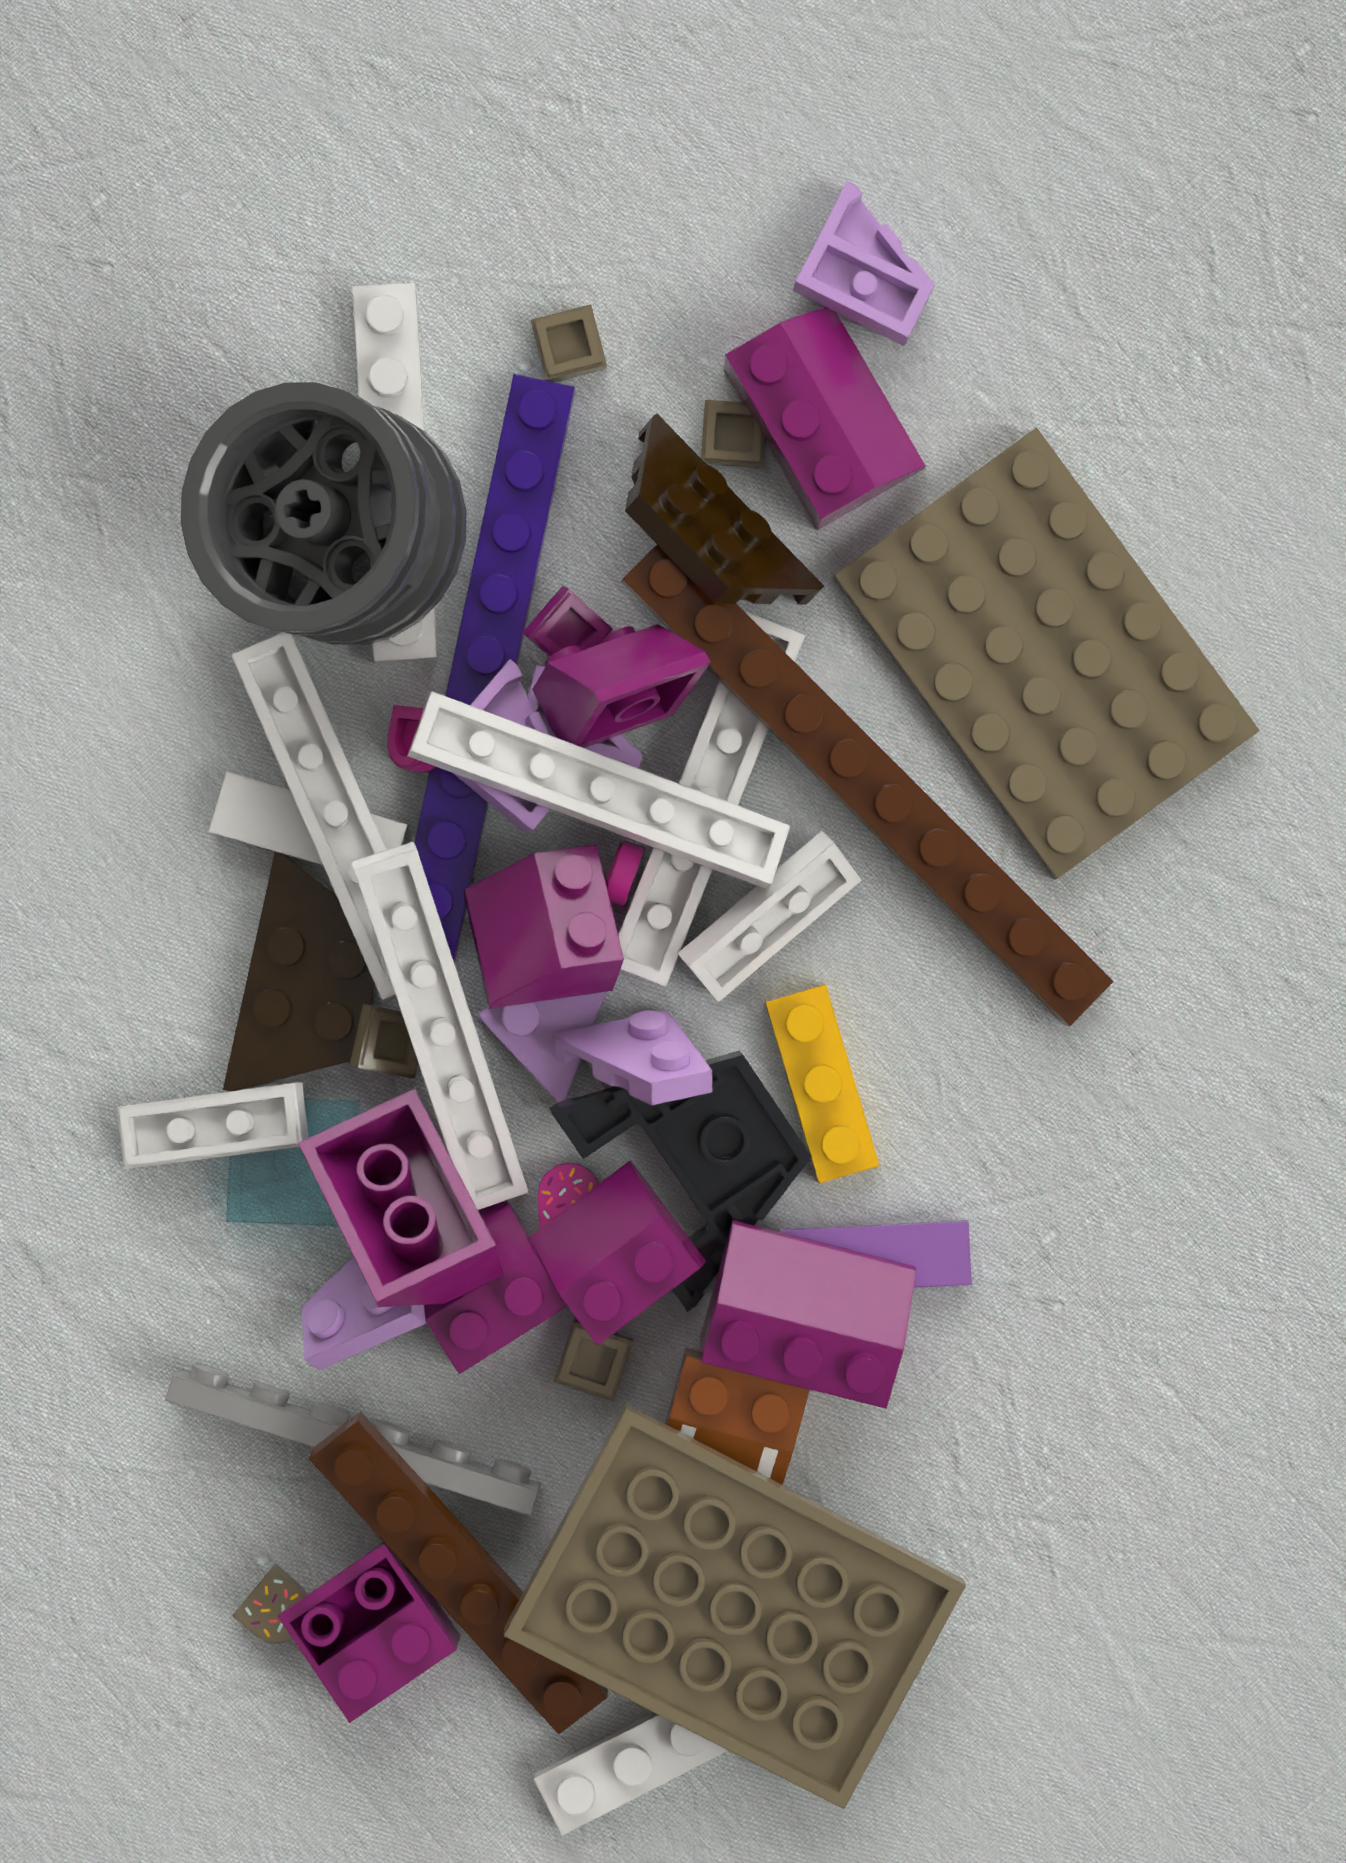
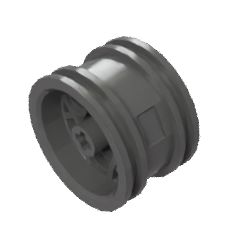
M317 382L282 383L255 391L229 407L205 432L190 459L181 492V527L187 554L201 582L220 604L249 623L333 645H368L393 638L419 623L442 600L457 574L466 543L467 510L460 480L446 453L426 431L403 417L384 408L376 407L346 390ZM358 443L360 448L359 461L352 470L345 472L342 467L343 453L351 444ZM391 499H392V516H391ZM271 510L274 517V527L271 533L263 539L264 514ZM367 553L370 559V570L355 583L352 577L354 561L360 555ZM293 569L310 578L297 601L288 594Z

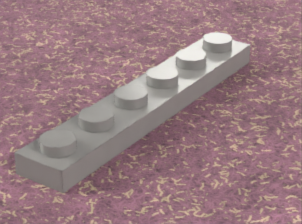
M193 1364L191 1372L181 1369L174 1374L165 1401L310 1447H316L344 1425L350 1416V1412L326 1403L314 1402L312 1410L288 1403L290 1396L288 1392L266 1384L253 1383L251 1391L228 1384L230 1376L228 1373L201 1364ZM374 1421L373 1426L425 1483L531 1516L541 1483L529 1479L530 1469L501 1459H495L493 1467L469 1460L471 1451L462 1446L435 1440L433 1448L408 1441L411 1432L402 1427L386 1422Z

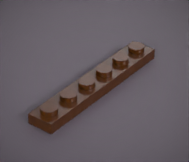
M361 1411L312 1449L309 1460L558 1735L607 1699V1688L504 1636V1627L523 1591Z

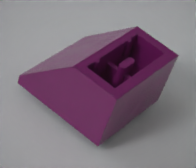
M384 1542L278 1614V1618L349 1723L456 1651L461 1637L438 1601Z

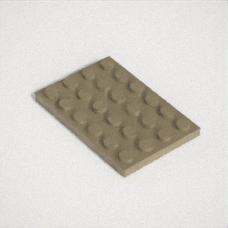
M1037 427L841 569L833 577L1054 880L1068 872L1260 731Z
M625 1404L506 1623L504 1636L845 1809L964 1591L966 1584L963 1578Z

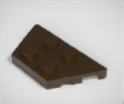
M658 413L652 416L639 432L638 439L644 442L642 453L633 463L631 478L634 486L628 492L625 512L713 603L736 604L739 600H746L753 604H772L781 594L793 595L798 605L808 604L821 591L824 585L771 531L770 525L765 518L751 510L728 487L725 478L717 469L707 465Z
M274 853L224 1081L223 1090L238 1091L350 1062L363 1004L373 1005L375 982L337 896L284 854Z

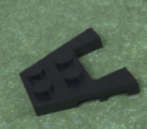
M740 1050L705 1060L712 1069L711 1093L650 1105L629 1095L626 1089L614 1086L556 1103L549 1108L582 1159H585L633 1125H641L706 1221L704 1227L693 1233L689 1238L707 1262L672 1289L687 1312L696 1307L704 1296L703 1291L718 1273L732 1220L754 1226L759 1219L763 1221L812 1158Z

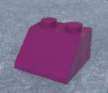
M659 624L636 632L632 626H627L610 633L597 646L581 651L579 646L574 645L551 655L545 661L546 667L532 690L556 738L586 748L673 716L711 662L705 651Z
M597 845L533 853L465 889L464 899L489 1009L613 991L624 957Z
M631 1160L529 1237L558 1294L597 1346L707 1262Z
M508 1200L478 1210L496 1244L503 1276L445 1304L424 1305L425 1321L458 1374L466 1371L568 1307L552 1283L529 1238L530 1234Z

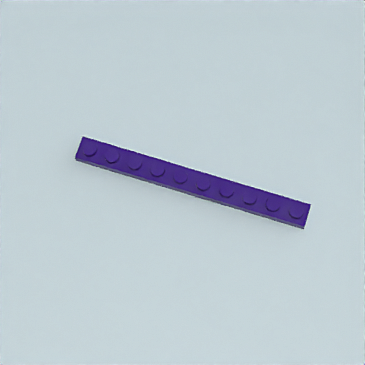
M513 374L445 695L467 705H471L510 659L518 665L524 638L522 632L526 629L576 392L574 386ZM435 767L429 771L414 844L417 848L455 965L466 913L464 891L472 885L489 803L452 772Z

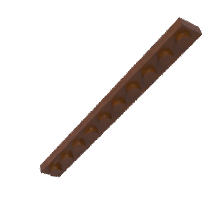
M658 545L621 580V583L669 631L706 652L711 662L707 669L1065 1026H1071L1114 982L737 604L713 603Z

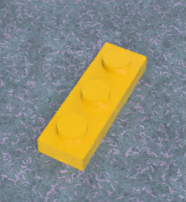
M826 984L765 1002L808 1150L812 1157L811 1160L818 1183L880 1166Z

